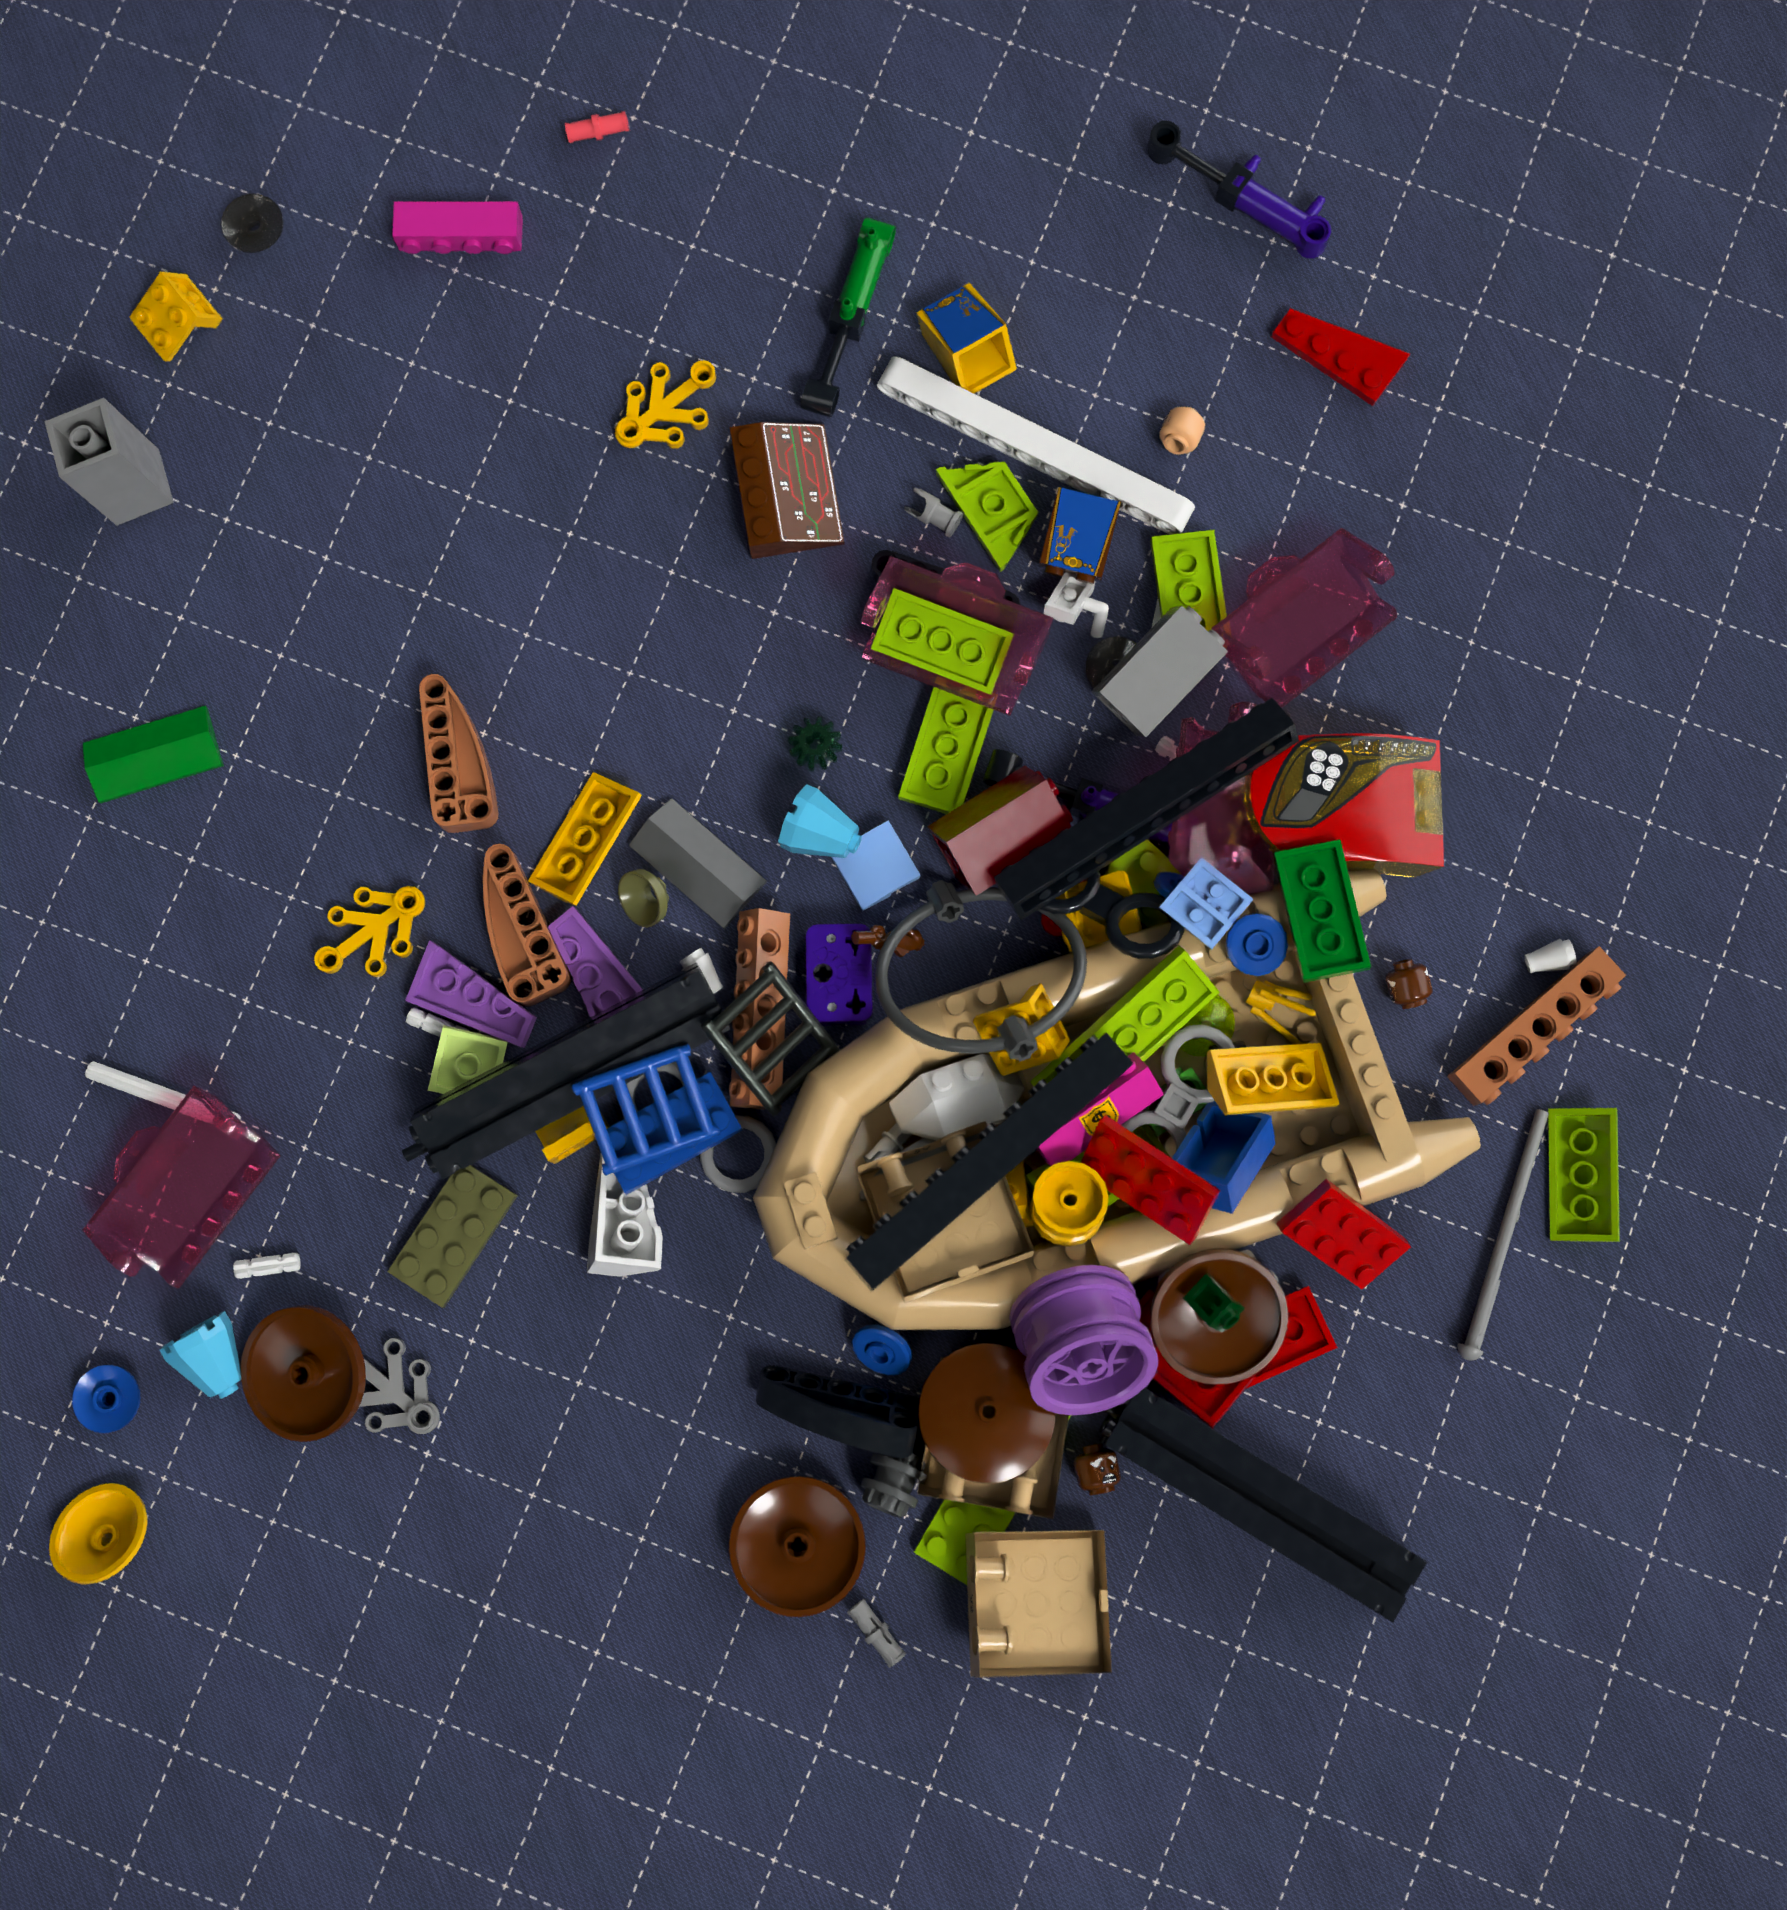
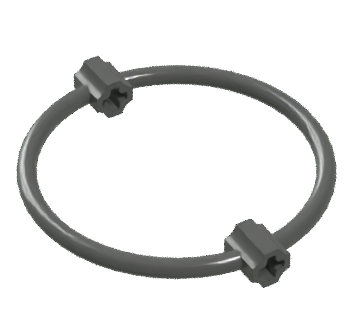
M943 880L933 883L932 887L926 891L929 902L907 915L891 931L879 952L875 967V988L880 1005L888 1018L903 1033L930 1047L957 1053H987L1006 1049L1010 1059L1024 1061L1031 1058L1033 1052L1038 1049L1035 1038L1046 1032L1067 1014L1079 997L1084 985L1087 956L1079 931L1065 914H1053L1041 909L1037 910L1055 922L1066 935L1071 945L1074 961L1072 978L1066 992L1055 1007L1045 1016L1029 1026L1024 1018H1018L1015 1015L1008 1017L997 1027L999 1037L990 1039L963 1040L940 1036L911 1022L896 1006L888 985V969L891 957L902 938L915 925L934 913L938 921L951 923L958 920L959 915L964 912L963 903L982 900H1007L997 887H990L975 896L968 889L956 891L952 883H947Z

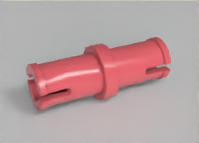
M622 111L621 113L600 117L598 114L591 115V119L565 123V129L569 143L591 138L602 140L605 135L623 131L627 132L629 131V124L626 112Z

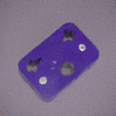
M817 924L807 930V1007L822 1026L864 1025L873 1016L872 944H859L857 955L854 956L851 944L847 943L852 941L851 937L854 931L870 930L864 924ZM822 968H826L827 972L832 974V977H827L826 982H820L818 977H814L815 974L820 973ZM855 993L858 995L860 1004L865 1006V1008H860L859 1014H853V1010L847 1008L853 1005Z

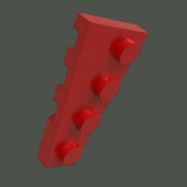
M1294 309L1288 311L1271 336V338L1372 406H1374L1410 356V353Z

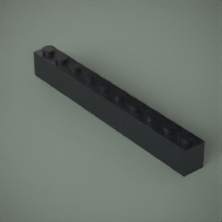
M1273 697L1265 703L1256 705L1249 713L1237 721L1228 723L1220 732L1209 739L1200 741L1189 752L1181 757L1172 759L1167 766L1158 772L1144 777L1139 784L1127 792L1118 794L1111 802L1099 810L1090 812L1082 821L1069 829L1062 830L1051 841L1043 846L1034 848L1026 857L1015 864L1006 866L994 877L1001 893L1020 920H1023L1299 742L1295 723Z
M1107 1033L1099 1039L1095 1035L1090 1037L1079 1047L1083 1052L1074 1061L1067 1057L1054 1069L1058 1075L1047 1083L1044 1078L1028 1091L1032 1096L1023 1105L1019 1101L1011 1105L1003 1113L1007 1118L997 1127L993 1123L988 1125L977 1135L981 1140L972 1149L965 1145L951 1158L955 1164L945 1172L941 1167L925 1180L929 1185L919 1195L913 1190L899 1202L902 1209L892 1217L889 1213H886L872 1226L876 1232L867 1240L861 1235L846 1248L850 1253L845 1258L846 1263L871 1292L1134 1064Z

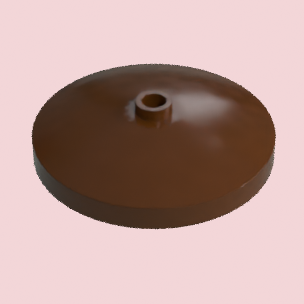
M1230 1249L1200 1251L1176 1263L1160 1280L1153 1294L1150 1306L1151 1331L1163 1358L1180 1374L1206 1384L1234 1383L1259 1372L1277 1354L1285 1338L1288 1325L1287 1302L1274 1275L1255 1258ZM1205 1274L1212 1276L1234 1300L1240 1302L1245 1307L1244 1311L1240 1314L1239 1321L1232 1328L1224 1332L1209 1327L1183 1299Z
M297 1305L268 1315L251 1332L242 1354L241 1381L251 1410L266 1428L288 1440L310 1442L332 1435L342 1429L353 1418L363 1398L366 1370L361 1348L351 1330L342 1320L322 1308Z
M974 1344L949 1354L928 1376L923 1386L918 1406L921 1435L934 1459L955 1476L977 1483H997L1010 1480L1031 1468L1048 1447L1054 1430L1055 1413L1040 1407L1032 1398L1024 1370L1026 1356L1022 1353L998 1344ZM984 1406L993 1407V1418L987 1419L983 1416L982 1409Z
M807 1476L780 1478L767 1483L754 1492L739 1510L732 1526L729 1541L732 1569L741 1588L759 1606L775 1614L789 1617L812 1616L826 1611L840 1602L855 1585L863 1567L866 1550L863 1524L851 1501L833 1485ZM795 1538H801L802 1542L805 1543V1547L802 1550H796L793 1547L792 1542Z

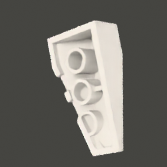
M600 1154L589 1238L587 1273L621 1277L660 1270L663 1235L660 1226L657 1225L653 1210L655 1206L652 1197L649 1196L647 1185L626 1195L614 1173L606 1176L603 1174L602 1164L605 1162L602 1154Z

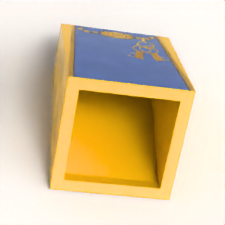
M970 283L916 312L924 339L953 384L976 393L1017 370L1006 323Z

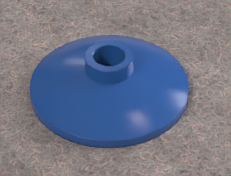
M115 1365L95 1367L86 1372L75 1386L72 1397L74 1413L79 1422L91 1431L97 1433L118 1431L133 1420L139 1409L140 1389L133 1375L122 1367ZM110 1392L115 1395V1402L112 1405L106 1401V1396Z

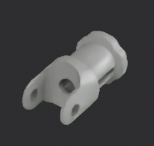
M914 488L913 491L925 498V510L922 514L910 507H904V510L925 524L931 523L945 531V536L950 538L959 526L963 512L959 510L955 512L941 504L940 499L922 489Z

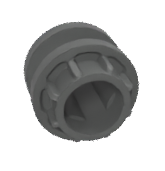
M874 1453L870 1463L878 1468L873 1479L863 1478L860 1485L865 1489L862 1500L868 1506L898 1518L905 1517L908 1509H915L918 1503V1499L910 1495L914 1484H919L920 1480V1484L925 1485L928 1476L923 1473L926 1463L921 1457L913 1453L906 1458H896Z

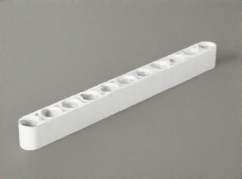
M892 357L877 383L878 389L885 395L1086 494L1121 502L1120 511L1167 534L1182 533L1195 509V505L1184 496L902 358Z

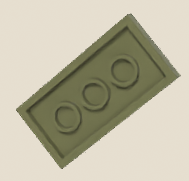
M472 1165L457 1170L450 1176L387 1272L440 1307L445 1308L518 1195Z

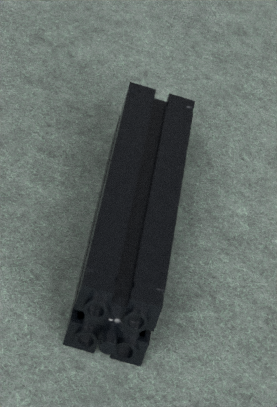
M696 962L686 967L681 972L674 973L436 1097L433 1101L417 1107L410 1120L412 1125L409 1126L411 1136L416 1143L402 1150L405 1159L409 1162L428 1152L429 1154L425 1156L429 1168L433 1173L439 1172L441 1178L445 1179L453 1175L457 1170L464 1169L583 1107L580 1095L576 1096L572 1090V1084L675 1047L689 1044L692 1050L709 1041L710 1039L701 1025L709 1019L713 1021L723 1010L698 963ZM729 1024L721 1031L722 1033L730 1030ZM644 1073L625 1079L626 1084L644 1075ZM611 1084L594 1090L595 1099L604 1096L614 1089Z
M1146 1388L1126 1402L1104 1410L1108 1415L1098 1431L1102 1434L1100 1442L1394 1623L1407 1599L1405 1596L1411 1585H1415L1427 1561Z

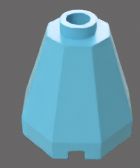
M806 784L796 795L792 803L796 806L792 813L788 812L784 819L778 843L781 844L780 847L792 853L846 858L850 852L854 854L862 839V836L858 835V825L820 790Z
M225 1311L192 1327L180 1335V1340L176 1342L171 1340L159 1350L169 1365L208 1397L218 1395L222 1399L238 1389L236 1383L242 1379L232 1322Z

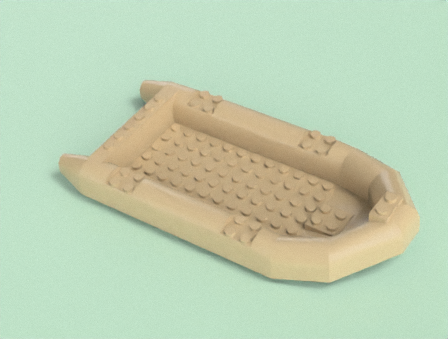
M1376 869L1348 871L1358 914L1361 917L1386 900L1384 881ZM1279 883L1249 893L1248 895L1253 898V901L1237 919L1239 920L1245 915L1255 913L1268 915L1278 921L1285 930L1288 940L1286 957L1281 965L1269 974L1261 976L1248 975L1232 965L1227 957L1225 946L1228 931L1211 950L1184 928V934L1176 947L1180 945L1190 955L1220 993L1182 1028L1189 1025L1205 1024L1219 1029L1232 1042L1244 1041L1246 1047L1293 1045L1261 1017L1251 1013L1250 1011L1253 1006L1245 1002L1257 979L1262 982L1267 980L1278 986L1311 994L1313 998L1310 1001L1280 993L1279 996L1315 1010V1016L1299 1012L1275 1002L1271 1011L1264 1009V1011L1301 1043L1322 1044L1340 1104L1336 1107L1260 1112L1271 1115L1275 1146L1233 1214L1211 1208L1197 1238L1191 1245L1119 1199L1107 1206L1103 1222L1095 1236L1083 1244L1069 1247L1053 1244L1042 1237L1034 1226L1026 1227L1034 1248L1032 1257L906 1303L903 1301L894 1273L871 1292L846 1263L845 1258L850 1254L846 1248L861 1235L867 1240L876 1232L872 1227L875 1222L867 1200L860 1201L859 1198L862 1187L858 1178L857 1167L867 1163L863 1157L883 1138L882 1133L884 1131L888 1132L897 1123L889 1107V1102L920 1074L980 1054L991 1056L989 1052L957 1053L930 1047L903 1033L893 1024L888 1016L807 1074L753 1199L774 1260L891 1330L1004 1329L1011 1326L1010 1312L1018 1296L1028 1286L1053 1272L1082 1265L1107 1266L1119 1270L1129 1278L1132 1284H1136L1161 1275L1164 1271L1194 1253L1210 1249L1236 1250L1283 1234L1276 1223L1325 1179L1329 1180L1359 1204L1365 1206L1427 1184L1480 1149V1138L1474 1123L1468 1117L1407 1122L1353 974L1303 983ZM1168 920L1143 928L1138 932L1125 934L1124 936L1130 941L1139 944H1151L1160 941L1168 934L1171 923ZM1110 940L1086 947L1087 970L1084 985L1074 1005L1061 1019L1071 1040L1067 1047L1174 949L1168 954L1153 959H1137L1121 953L1111 944ZM1071 952L900 1009V1011L911 1022L931 1033L954 1039L980 1040L982 1038L973 1023V1019L977 1015L1019 1002L1031 986L1042 983L1055 1007L1063 997L1071 981L1074 965L1073 953ZM1203 1038L1190 1039L1184 1042L1178 1049L1175 1057V1069L1181 1067L1183 1071H1186L1192 1067L1207 1089V1052L1209 1046L1215 1044ZM1165 1043L1144 1062L1149 1067L1160 1087L1166 1083L1161 1073L1160 1059ZM1024 1094L1018 1100L1022 1105L1026 1102ZM1154 1101L1150 1104L1149 1111H1154L1159 1101ZM1204 1108L1191 1115L1184 1128L1186 1134H1188L1193 1125H1197V1119ZM1166 1131L1157 1138L1172 1158L1176 1152V1144L1171 1134ZM912 1134L902 1145L903 1150L923 1139V1137ZM1038 1151L1024 1159L1025 1176L1046 1163ZM1026 1181L1028 1198L1031 1202L1033 1190Z

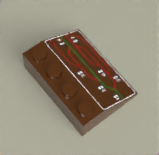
M759 422L730 427L752 559L845 544L825 425Z

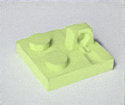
M443 1025L428 1091L444 1094L502 1064L508 1042L497 1037Z

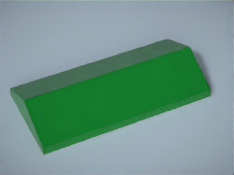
M207 706L83 743L85 771L99 803L224 766Z

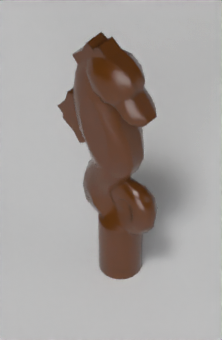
M877 924L873 925L869 931H854L851 939L853 944H872L875 949L881 950L891 931L886 933L883 926ZM911 929L894 951L896 956L901 958L906 953H909V951L921 950L925 945L922 934L917 929Z

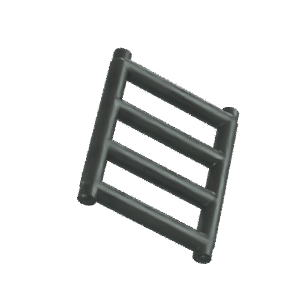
M770 961L762 968L764 973L713 1021L709 1019L701 1027L765 1109L774 1117L781 1112L782 1108L780 1105L804 1083L807 1074L840 1049L783 974ZM773 983L783 998L732 1046L721 1031ZM792 1008L802 1023L759 1065L751 1070L741 1056ZM811 1033L822 1047L771 1095L761 1080Z

